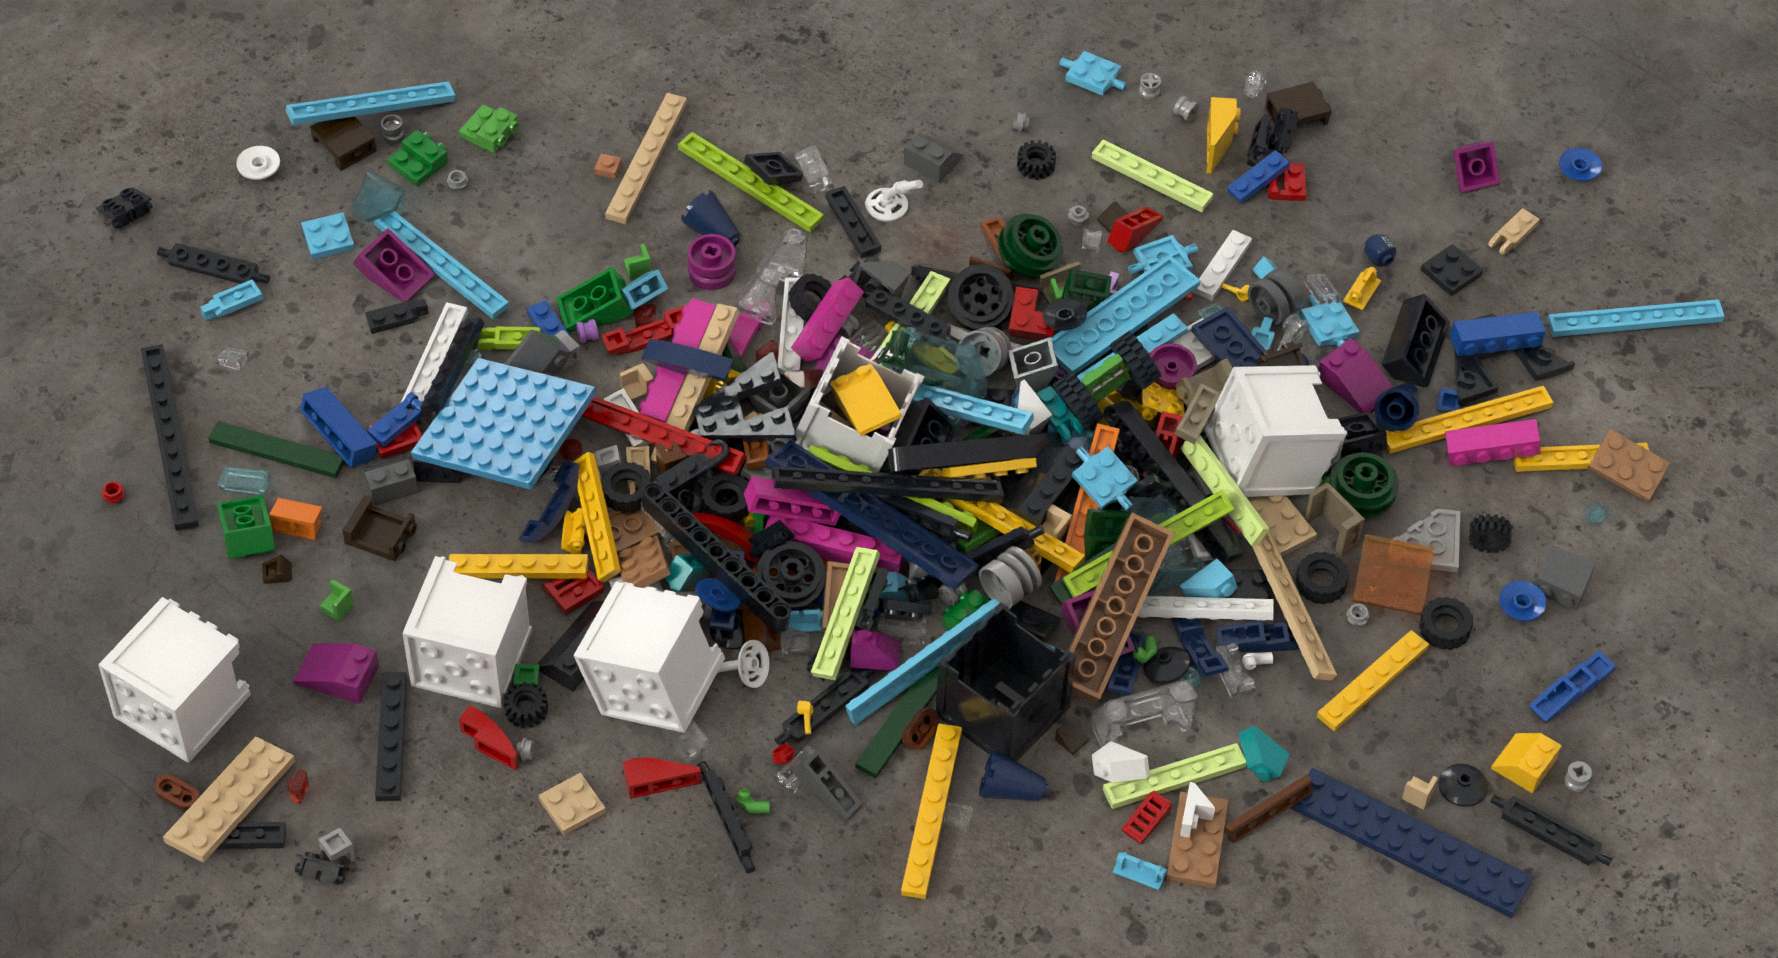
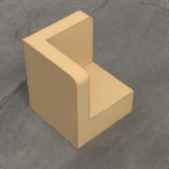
M644 363L620 373L621 389L624 388L632 402L648 395V387L651 381H654V377Z
M1052 504L1047 510L1046 521L1042 526L1046 533L1061 540L1069 530L1072 515Z
M1413 776L1411 782L1408 781L1405 786L1402 799L1424 810L1435 791L1438 778L1433 776L1428 784Z

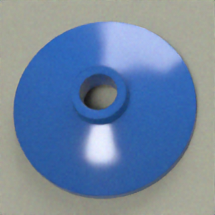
M1584 148L1569 149L1559 159V167L1562 173L1576 181L1593 180L1600 174L1602 169L1600 158L1592 151Z
M704 578L699 580L695 586L697 596L711 608L721 611H732L740 604V599L718 579Z
M1514 581L1504 586L1501 590L1499 603L1502 610L1509 617L1519 621H1532L1543 614L1546 608V597L1536 585L1527 581Z

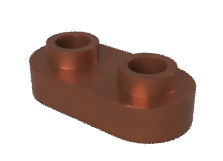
M920 709L909 722L902 734V740L906 748L910 750L921 749L933 735L939 723L938 713L934 709Z
M163 775L154 784L155 792L159 799L184 812L200 797L195 787L173 775Z

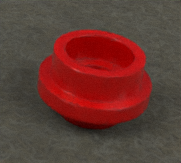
M108 482L102 489V498L107 503H118L125 497V489L118 482Z
M789 744L780 745L772 751V760L775 764H787L793 759L795 750Z

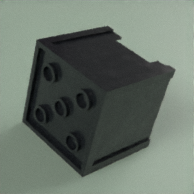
M1000 602L995 607V611L947 658L944 657L938 663L935 711L938 713L939 718L948 725L962 727V735L990 755L993 750L998 751L1017 762L1070 708L1076 655L1069 650L1066 652L1058 645L1053 650L1017 624V616ZM1000 681L1026 699L1022 704L1018 699L1011 706V709L1000 702L997 703V707L990 702L995 697V686Z

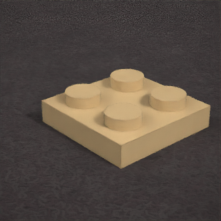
M581 772L538 795L540 803L563 836L606 813L605 806Z

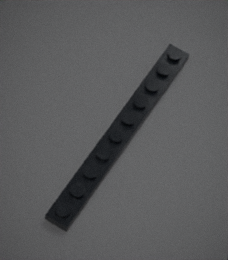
M160 344L141 348L175 530L196 527L199 524L164 346Z
M773 466L772 469L774 488L982 501L988 503H1002L1004 497L1001 482L995 480Z

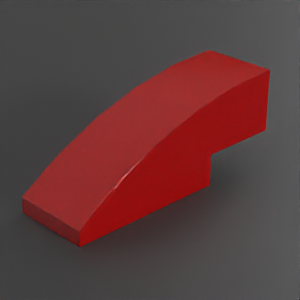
M469 705L459 718L461 732L474 738L476 750L516 771L518 768L517 754L507 736L494 721Z

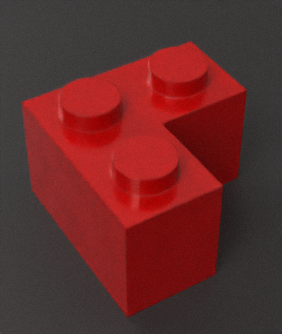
M1016 287L1009 325V336L1038 341L1054 336L1055 330L1048 327L1043 321V312L1036 311L1038 290Z

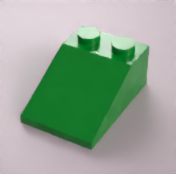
M613 267L556 297L567 332L577 330L576 322L587 323L589 320L594 319L596 326L615 323L634 313V309H631L621 291L627 286L626 282Z
M263 495L216 503L228 559H240L246 555L266 554L269 551L275 550L272 527Z

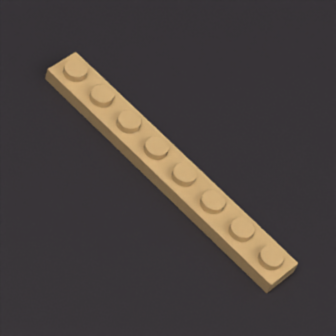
M670 93L666 94L605 213L606 219L622 224L627 223L687 104V98Z
M717 304L698 349L722 355L740 313L737 307ZM687 373L666 420L667 424L689 431L696 415L694 407L701 403L711 380L710 377L705 376L703 379ZM655 447L650 457V461L652 462V464L657 465Z
M1268 531L1258 546H1252L1313 678L1332 681L1337 676V673L1270 531Z

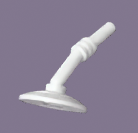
M921 180L899 181L891 188L874 190L867 196L865 201L867 213L875 220L882 222H892L902 218L908 210V200L904 194L910 190L922 188L923 182ZM880 192L882 193V194H880L876 199H873V200H872V198H873L876 194H878V193H880ZM897 204L902 206L899 211L892 214L891 210H893L897 206ZM875 206L877 210L884 212V214L878 213L872 207Z
M747 641L739 652L738 660L723 662L718 672L738 669L740 678L746 686L750 688L760 687L765 682L769 672L768 652L760 641ZM757 653H759L760 655L761 668L759 667V660L756 657ZM756 675L758 676L756 680L752 682L749 681V678H754Z

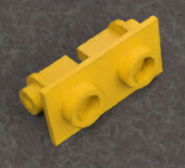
M1369 267L1360 273L1344 298V303L1363 311L1381 283V280L1376 278L1377 270L1374 267Z
M578 508L574 513L567 510L564 516L561 549L571 554H581L582 548L585 545L583 541L585 529L582 528L585 526L582 508Z

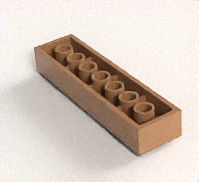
M1131 513L1127 519L1068 648L1071 653L1076 655L1072 695L1093 705H1096L1100 700L1175 534L1174 532L1134 513Z

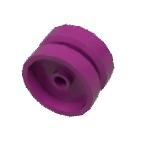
M717 234L702 235L692 241L687 251L690 280L694 285L705 290H718L728 286L734 280L736 274V251L733 243L728 238Z
M1173 343L1162 344L1154 348L1150 353V357H1152L1162 375L1161 378L1155 381L1159 386L1169 390H1176L1175 385L1182 378L1187 377L1188 379L1195 376L1197 361L1194 354L1186 347Z

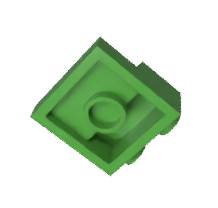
M483 104L459 130V137L495 154L500 147L505 145L511 134L518 130V115L502 107H499L496 111Z

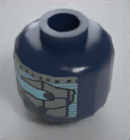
M1375 234L1365 242L1364 252L1373 265L1388 266L1394 261L1397 249L1386 235Z

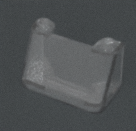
M798 229L785 231L761 259L736 299L735 307L740 311L739 315L773 326L777 320L775 308L777 286L780 281L785 282V277L789 278L793 275H797V278H800L805 273L807 232Z
M1178 681L1110 700L1092 711L1090 723L1101 748L1110 741L1115 743L1116 739L1122 738L1120 727L1159 716L1163 717L1166 725L1171 724V722L1176 723L1180 726L1182 732L1193 729L1198 695L1190 683Z

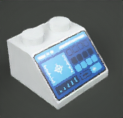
M1025 379L1021 381L1012 396L1011 407L1033 413L1034 420L1024 435L1037 434L1043 430L1052 414ZM1010 431V433H1011L1012 436H1020V435H1022V434H1018V433H1015V432H1011V431Z

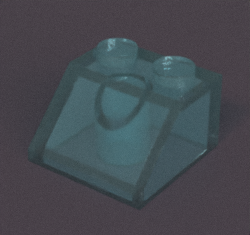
M368 170L350 209L364 221L370 223L397 211L404 201L406 191L392 180Z

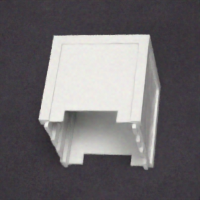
M841 337L795 431L797 437L795 443L807 451L811 445L815 447L823 446L835 456L843 455L849 458L851 463L858 466L863 464L869 467L873 473H878L888 455V449L892 448L896 440L894 436L924 376L918 373L914 374L906 369L903 370L902 374H898L859 355L858 352L861 347ZM871 363L879 373L899 408L902 417L889 423L890 430L886 437L874 432L872 438L867 435L860 436L857 430L828 417L833 410L820 400L832 390L829 382Z
M1316 365L1233 367L1204 430L1215 456L1246 497L1309 495L1315 487L1321 485L1323 481L1322 476L1325 471H1328L1331 465L1330 461L1332 458H1335L1338 446L1341 441H1344L1347 431L1344 430L1338 419H1328L1313 387V385L1322 384L1320 380L1321 374L1318 372Z
M435 556L402 633L411 686L502 708L505 693H508V689L511 687L514 679L515 664H520L532 634L526 596L527 578L523 575L515 577L505 574L502 583L455 573L454 570L457 562L448 561L443 556Z
M615 582L573 655L601 715L678 732H686L725 659L723 652H721L722 650L716 643L713 647H709L699 624L703 614L702 602L699 596L688 595L685 597L676 595V592L665 590L664 592H659L657 588L646 586L644 589L635 587L632 583Z
M162 597L98 666L114 718L190 763L251 694L248 689L249 684L246 681L239 679L236 682L232 661L239 655V640L231 634L225 636L217 631L218 627L209 621L203 623L200 621L199 615L192 611L187 613L179 608L180 605L177 602Z

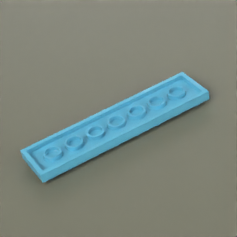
M1171 255L1167 256L1087 312V318L1082 325L1071 330L1060 331L1051 339L1057 363L1068 373L1072 371L1074 374H1077L1112 349L1110 344L1127 331L1136 332L1198 288L1201 280Z

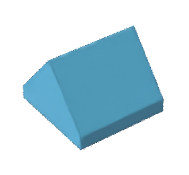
M1263 256L1253 268V272L1259 279H1263L1266 274L1278 268L1271 260Z

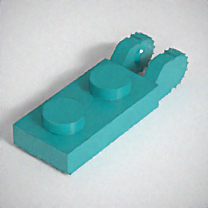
M1051 386L1036 393L1052 414L1048 422L1066 441L1071 439V433L1066 427L1069 424L1077 434L1084 431L1079 420Z

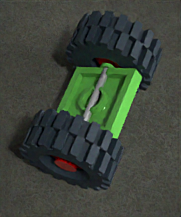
M1127 331L1110 344L1115 356L1107 358L1101 366L1087 372L1081 381L1071 371L1053 384L1056 393L1079 420L1085 431L1104 418L1097 402L1132 378L1137 386L1144 390L1162 377L1161 372L1158 370L1159 368L1154 363L1152 357H1150L1148 351L1145 350L1142 343L1130 331Z

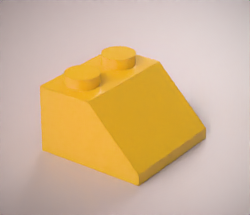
M1516 733L1493 763L1491 769L1533 794L1557 761L1562 745L1542 733Z

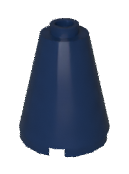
M708 190L709 194L707 195L704 192L698 195L687 206L686 210L688 213L686 216L682 214L681 221L701 235H722L728 238L735 247L740 241V233L717 195L712 190Z
M1404 383L1379 394L1374 403L1375 418L1383 428L1393 432L1406 431L1412 427L1419 415V391L1417 387L1411 383Z
M991 751L984 768L986 770L984 777L981 779L979 796L983 798L1039 801L1041 797H1046L1049 784L1045 783L1046 779L998 751Z

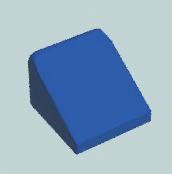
M1440 388L1436 410L1445 412L1459 410L1460 405L1457 402V391Z

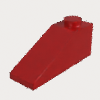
M1145 206L1115 220L1107 242L1113 245L1117 251H1129L1135 248L1162 221L1164 216Z
M1162 411L1155 435L1174 459H1176L1184 439L1174 435L1183 416ZM1144 471L1143 477L1148 476V474Z
M650 757L632 758L623 762V774L630 799L701 784V770L697 766Z

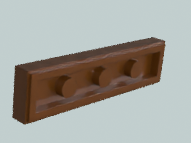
M1306 774L1226 824L1227 836L1230 841L1235 843L1313 794L1312 780Z

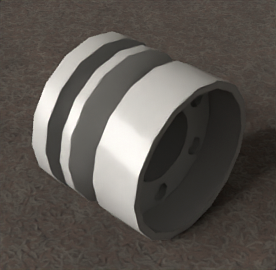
M986 326L967 333L960 339L956 357L959 366L965 373L973 377H985L1000 371L1008 364L1010 360L1008 351L1012 350L1009 338L1003 331L996 327ZM989 347L990 351L986 354L984 350Z
M1015 546L1007 549L998 556L997 560H992L979 571L980 582L991 600L995 598L999 603L1002 602L1006 605L1008 609L1020 602L1023 596H1028L1042 584L1041 574L1035 562L1024 550Z

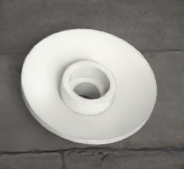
M253 146L244 150L238 156L236 164L242 176L248 179L261 180L272 176L278 170L280 158L278 153L270 147Z

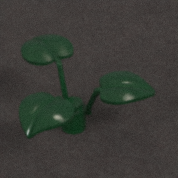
M893 330L890 343L887 342L880 357L875 358L876 363L892 367L896 366L899 369H906L908 371L913 370L909 366L910 348L907 347L910 334ZM890 349V354H893V356L884 358ZM904 353L905 362L898 356H903ZM924 378L922 384L938 386L943 384L944 379L933 381Z

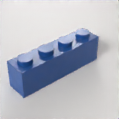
M1538 312L1455 321L1449 337L1457 356L1542 346L1546 330Z
M327 387L303 394L300 411L351 468L374 460L377 448L375 439L367 433L363 426Z

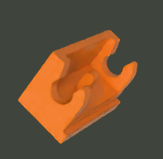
M278 498L269 514L272 532L315 540L322 525V520H319L323 508L322 506Z

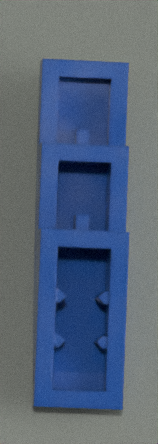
M1598 650L1584 664L1580 663L1566 676L1563 674L1529 705V708L1547 723L1594 689L1616 670V666Z

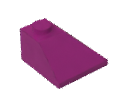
M1493 141L1466 144L1453 150L1460 192L1500 184Z
M868 630L853 631L850 667L880 670L897 669L901 641L878 632H870Z

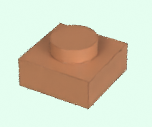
M601 153L594 168L595 175L615 179L622 164L621 157Z

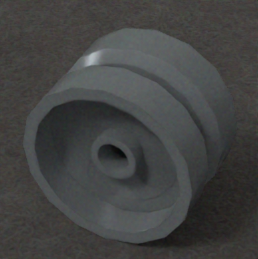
M1281 269L1272 270L1263 279L1253 283L1248 289L1249 302L1253 310L1262 320L1264 317L1273 319L1272 326H1277L1285 321L1289 316L1298 312L1304 304L1303 293L1298 283L1289 273Z

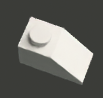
M1112 741L1092 754L1094 775L1112 783L1146 779L1150 776L1147 755Z

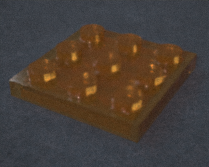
M1365 534L1352 602L1422 615L1434 547Z

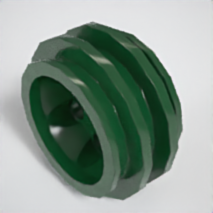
M1026 213L1015 215L1001 229L997 238L999 254L1004 264L1014 273L1024 277L1038 278L1040 275L1052 271L1060 262L1063 254L1061 236L1057 228L1049 220L1039 215Z
M1365 452L1347 455L1340 459L1333 467L1329 484L1364 519L1380 516L1391 508L1396 500L1399 483L1395 469L1386 460L1375 454Z

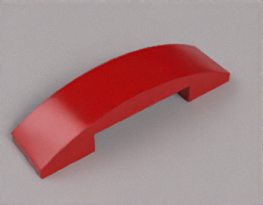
M684 306L664 312L663 319L626 332L619 328L602 334L601 338L608 353L624 354L645 349L649 339L660 341L671 339L674 336L675 326L680 324L683 318Z
M692 513L710 531L746 548L744 557L758 564L760 558H752L749 554L752 544L748 539L753 536L750 531L720 516Z

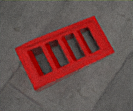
M1153 790L1122 827L1121 831L1141 845L1171 813V802ZM1148 810L1149 812L1154 814L1155 817L1151 816L1146 811ZM1140 818H1142V819H1144L1146 822H1148L1149 825H1147V824H1145L1143 821H1141ZM1135 824L1143 830V833L1139 832L1132 826Z

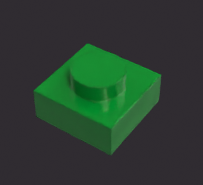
M515 664L514 685L518 683L521 687L523 686L522 682H527V686H530V683L533 682L536 688L539 685V664Z

